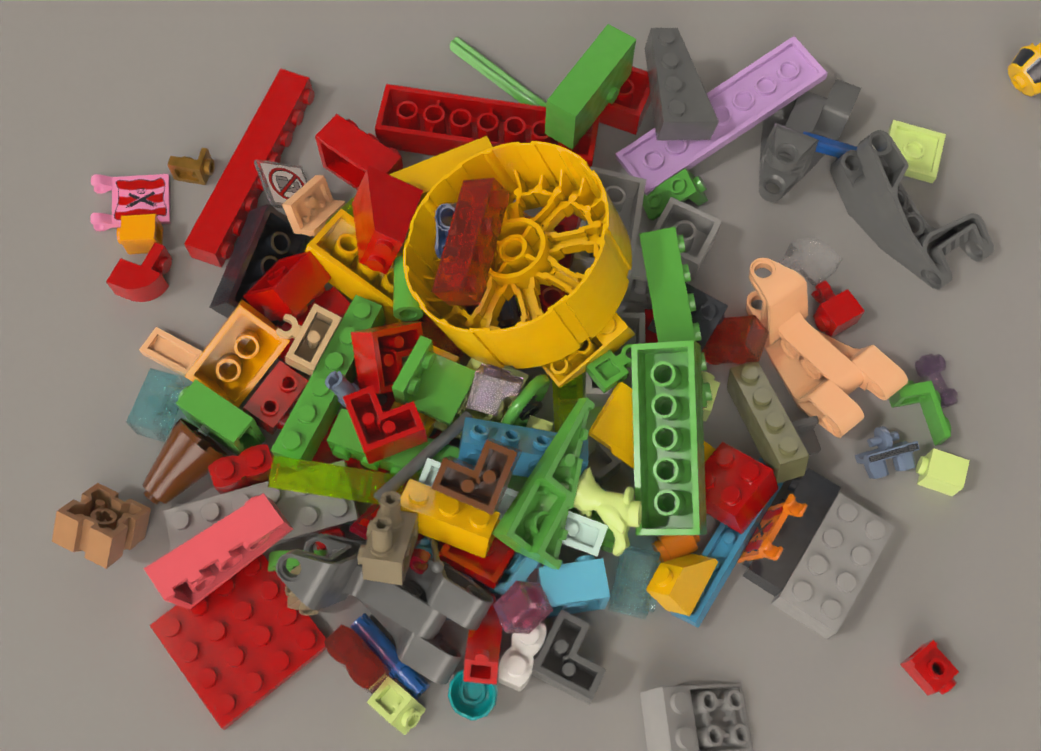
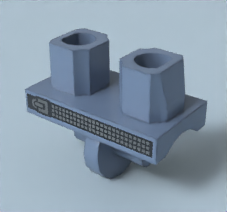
M885 426L877 427L874 430V437L869 438L867 442L869 447L878 446V448L856 454L857 464H864L869 478L872 479L889 475L885 460L890 458L893 459L896 471L913 469L916 467L913 452L920 450L918 441L910 443L902 441L893 444L892 441L899 440L898 432L889 433Z

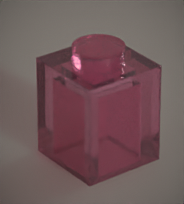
M516 581L493 604L505 633L530 634L553 611L541 584L535 582Z

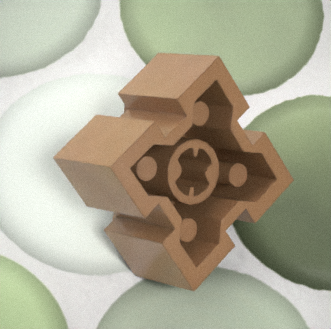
M97 483L82 493L81 502L73 499L56 511L52 542L73 553L83 550L85 551V559L107 569L123 556L124 550H131L145 539L151 508L130 498L127 501H123L118 498V492Z

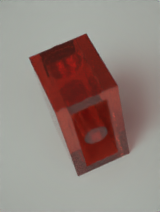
M756 315L724 318L721 325H717L702 351L705 355V361L712 365L759 362L769 332Z

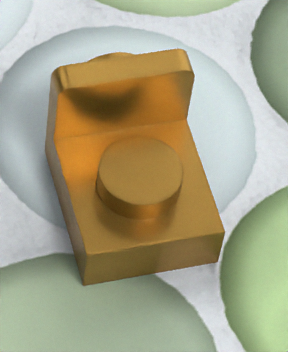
M201 148L197 160L187 156H170L167 164L174 180L206 185L209 175H213L215 170V161L212 159L208 148Z

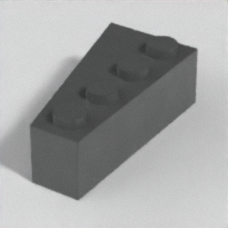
M651 28L644 49L657 141L710 140L719 121L678 28Z

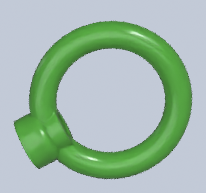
M540 374L526 385L508 409L502 423L521 427L527 426L529 419L522 421L519 415L535 394L537 395L536 401L543 400L550 386V379L547 375Z

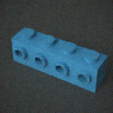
M465 417L458 459L476 466L486 440L493 438L522 450L513 475L529 477L557 433ZM588 438L583 441L580 458L583 459L580 476L588 466Z

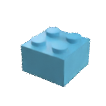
M585 555L576 558V562L563 564L562 561L559 570L552 569L546 565L539 567L537 585L542 617H556L561 609L570 614L605 609L610 599L604 559H595L594 555Z

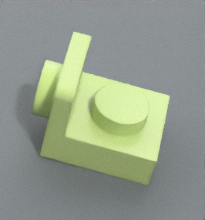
M389 676L367 701L374 710L403 735H406L410 729L418 724L426 710L425 707Z

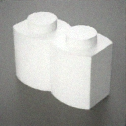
M526 616L519 620L513 630L511 647L504 653L499 664V683L519 692L527 685L532 674L534 660L538 657L545 642V624Z

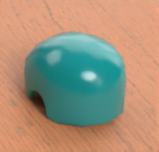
M464 669L457 672L449 683L448 698L454 712L470 721L487 716L497 702V685L464 682Z

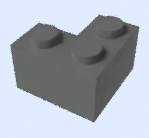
M561 609L535 661L531 675L590 704L606 669L577 655L590 624Z

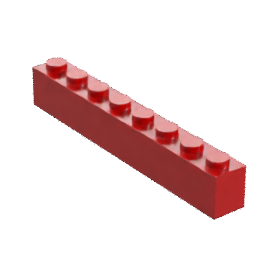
M281 68L278 71L184 243L191 258L222 268L226 259L231 257L234 244L238 236H240L250 210L257 208L259 196L268 187L260 163L280 165L281 155L285 147L290 146L295 128L301 125L304 111L314 100L315 92L312 89L310 77Z

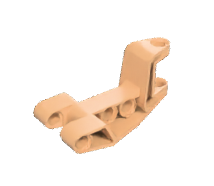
M758 258L751 263L749 280L756 291L751 292L747 296L746 312L774 368L797 407L810 417L817 416L818 424L832 435L841 438L864 419L862 409L848 396L858 387L864 391L866 389L882 400H888L908 383V378L904 371L876 346L870 345L861 349L852 348L817 331L805 320L808 316L807 282L799 273L769 258ZM759 268H766L771 272V275L761 278L755 274V271ZM755 300H762V309L753 308L751 303Z

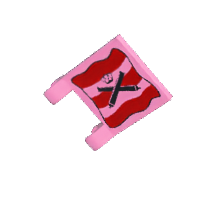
M96 174L91 177V184L94 186L96 193L101 194L112 190V215L99 212L91 214L90 221L95 231H106L113 227H121V216L156 214L161 224H170L169 174L122 177Z

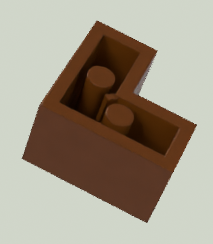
M491 438L486 440L476 466L453 456L444 457L431 489L492 515L499 509L522 450Z

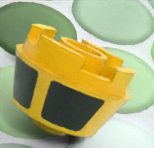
M1031 43L1028 46L1022 47L1008 66V75L1013 86L1027 96L1041 93V43L1037 46Z

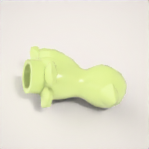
M589 467L579 477L573 507L577 509L580 515L584 516L586 514L587 518H591L592 511H597L603 523L608 525V528L614 534L615 542L612 554L620 556L630 546L628 537L630 527H640L642 502L634 501L635 490L633 487H627L624 494L603 490L595 481Z

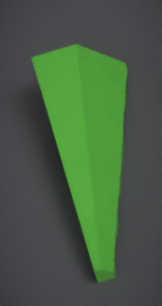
M580 398L492 533L515 552L555 570H559L562 560L559 559L562 541L567 539L568 530H565L569 509L574 506L583 459L580 458L583 441L587 440L589 430H586L589 411L594 409L595 405L589 398Z

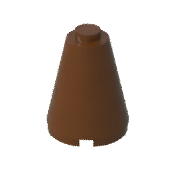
M180 418L175 423L142 484L145 488L143 494L157 505L160 502L167 504L209 473L208 466L214 461L227 456V453L211 437L199 432L197 426L184 418Z

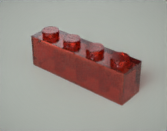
M495 178L463 180L432 288V292L449 306L480 305L510 196L509 192Z

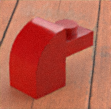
M154 242L141 266L120 258L106 283L115 295L134 302L154 300L161 296L169 287L163 275L167 274L170 270L173 259L164 245Z

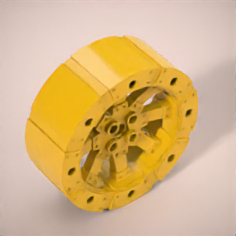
M531 141V143L511 142L486 149L458 164L457 168L448 175L445 174L431 188L418 206L411 220L410 231L407 240H405L403 251L405 279L410 293L420 304L419 307L465 354L481 363L499 368H504L505 365L514 366L515 369L542 366L562 359L580 349V344L589 337L593 339L617 311L629 284L627 278L628 270H632V248L628 232L594 170L591 171L588 163L576 153L555 144ZM466 202L474 209L475 251L480 252L481 257L476 263L465 269L466 262L460 261L458 258L441 260L435 253V212L441 204ZM544 207L535 217L531 219L523 218V211ZM572 214L587 221L589 224L579 227L577 230L561 233L553 230L565 216L569 217ZM494 225H496V226L488 233V230L491 229ZM581 251L593 253L595 258L591 267L585 270L584 274L574 273L558 262V260L565 258V254ZM484 283L487 289L479 306L475 308L470 316L463 298L468 296L469 291ZM540 284L550 287L554 285L565 291L568 296L565 295L544 313L538 296L541 294ZM515 295L518 298L522 313L520 316L521 322L505 329L497 327L499 323L497 318L505 301H509Z

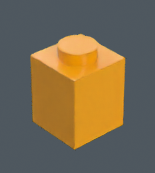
M156 214L121 216V227H118L116 232L119 244L123 245L128 254L148 253L154 242L163 245V226Z

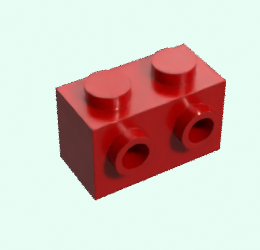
M279 361L244 405L243 412L251 416L257 425L273 435L277 429H283L290 416L289 413L296 405L309 380Z

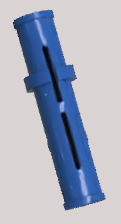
M366 613L352 623L351 629L361 637L379 660L384 663L390 671L389 675L393 680L397 679L414 699H417L429 688L430 684L417 671L398 659L397 649L394 644L373 623Z

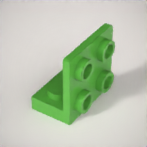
M421 335L392 386L395 402L404 405L414 401L418 412L444 424L451 425L477 377V372L434 353L432 340Z

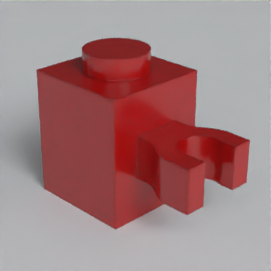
M826 280L817 284L815 287L817 290L811 294L820 304L813 315L815 324L820 331L831 338L857 324L865 312L849 289L835 296Z

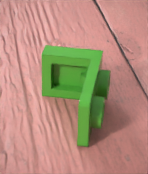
M685 168L658 185L647 196L644 194L642 205L648 218L655 220L661 216L671 197L681 202L690 199L698 206L707 202L708 199L704 193L707 187L699 175L695 177Z
M910 380L889 398L892 408L920 403L935 446L942 445L951 437V425L948 418L943 414L941 397L939 392L935 390L932 380L914 383V381Z

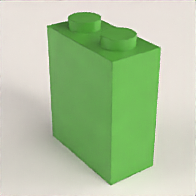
M195 379L190 386H186L179 394L176 405L186 418L197 426L199 430L237 456L245 449L261 445L265 441V436L251 416Z

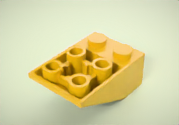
M615 312L611 320L593 339L589 337L580 344V349L562 359L542 365L541 367L555 384L561 388L584 373L588 364L609 350L613 353L616 352L635 333L621 316Z

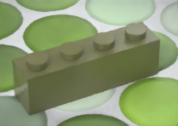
M758 360L730 368L727 391L764 463L773 469L777 484L804 476L809 454Z

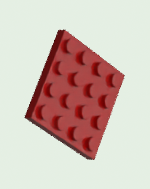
M263 553L190 610L176 605L149 625L223 730L227 729L331 646L309 615H303L299 613V610L287 608L286 584L279 578L275 570L268 571V560Z

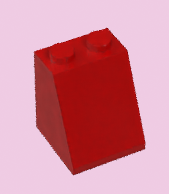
M368 166L352 202L359 263L368 266L373 271H379L387 275L403 245L423 190L372 166Z

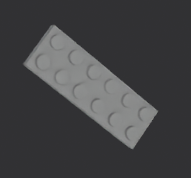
M345 460L164 510L171 551L244 506L252 497L263 493L274 501L293 528L290 533L274 545L354 523L359 518L347 462Z

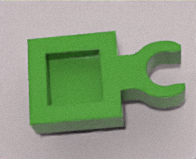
M631 344L624 346L621 353L617 356L609 350L586 366V372L603 393H606L616 386L617 383L622 382L628 377L629 371L626 368L632 367L631 358L626 354L631 351Z

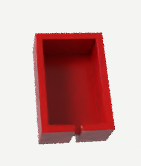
M338 114L315 135L323 167L356 190H358L368 166H372L387 174L403 169L402 156L396 149L386 147L380 143L376 136L371 133H365L358 128L355 122L350 119H344Z

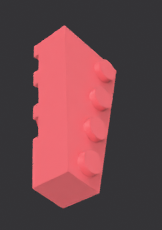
M263 493L252 497L244 506L143 569L165 601L190 610L290 533L293 528L274 501Z

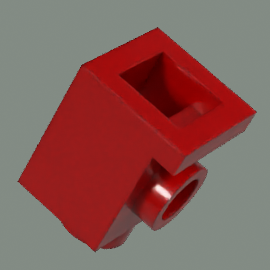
M934 639L922 644L900 664L927 696L938 691L941 695H944L957 684L953 677L959 673L956 667L938 649V644ZM932 665H933V666L937 669V671L940 673L939 675H937V674H935V673L933 672V670H932Z

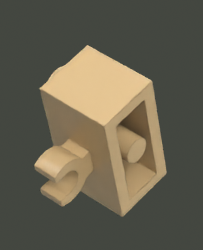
M316 304L313 305L302 326L298 325L295 317L285 314L283 320L290 323L292 328L289 331L277 328L276 334L282 339H295L285 356V363L311 376L336 332L342 317Z

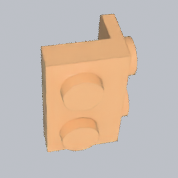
M315 175L282 204L293 232L307 236H316L341 208L344 210L347 207L345 201L333 200L323 175Z

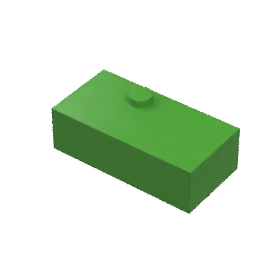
M610 24L606 25L547 99L546 135L573 150L607 104H612L616 100L621 86L631 75L636 38Z

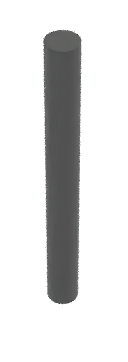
M465 411L374 494L376 500L380 503L383 493L388 491L396 492L425 465L427 458L432 459L463 430L465 417L473 418L472 415Z

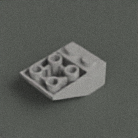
M742 683L664 686L640 692L648 751H753Z

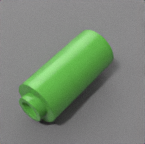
M402 254L394 260L393 315L402 321H415L422 318L423 310L409 291L404 274Z

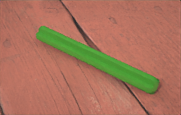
M455 37L450 42V50L518 102L546 107L544 100L460 37Z

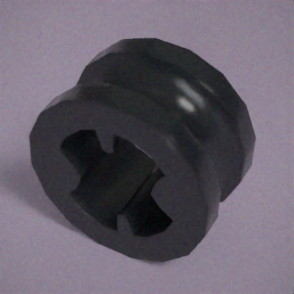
M536 394L520 413L519 418L522 421L536 415L543 408L544 404L541 401H536Z

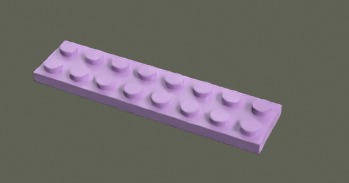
M793 36L707 93L719 121L710 140L657 141L656 131L653 128L617 152L616 159L630 176L646 179L644 194L647 196L661 183L685 168L687 170L691 169L827 79V72L797 38Z

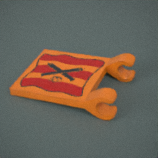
M789 494L785 502L769 507L737 563L760 558L778 560L784 548L773 545L774 539L787 516L802 517L808 505L796 502V496Z

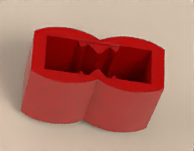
M264 444L251 446L242 451L238 456L222 457L208 466L213 485L220 494L274 480L281 476L275 456L268 445Z

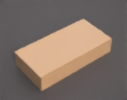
M155 327L139 349L142 355L185 377L188 369L202 352L158 327Z

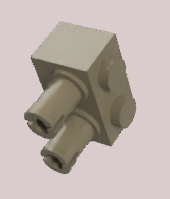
M388 491L382 494L380 499L381 508H379L377 516L370 520L368 524V541L366 545L362 544L360 546L358 565H362L364 580L403 586L418 538V514L401 511L400 494Z

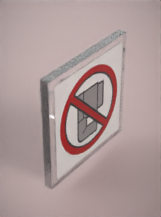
M263 160L254 161L268 202L274 208H283L282 204L308 182L302 166Z

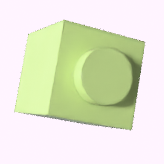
M933 448L926 456H921L916 466V473L919 474L917 485L954 496L964 488L970 460Z

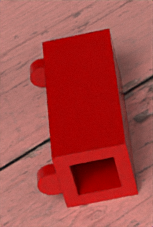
M490 594L494 599L479 628L477 630L469 629L464 659V682L497 685L505 602L496 601V597L493 594Z

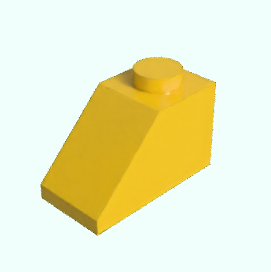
M689 554L661 562L646 591L667 611L690 616L718 561L711 557Z

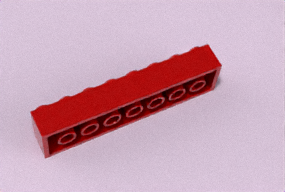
M386 84L374 129L380 143L388 148L392 147L399 151L437 156L487 136L493 147L519 141L520 143L539 141L555 144L576 153L591 167L593 165L600 115L572 150L545 134L546 107Z

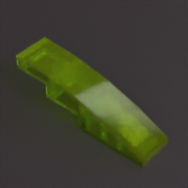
M273 456L268 488L380 505L374 494L394 474ZM404 484L396 491L400 496L403 493Z

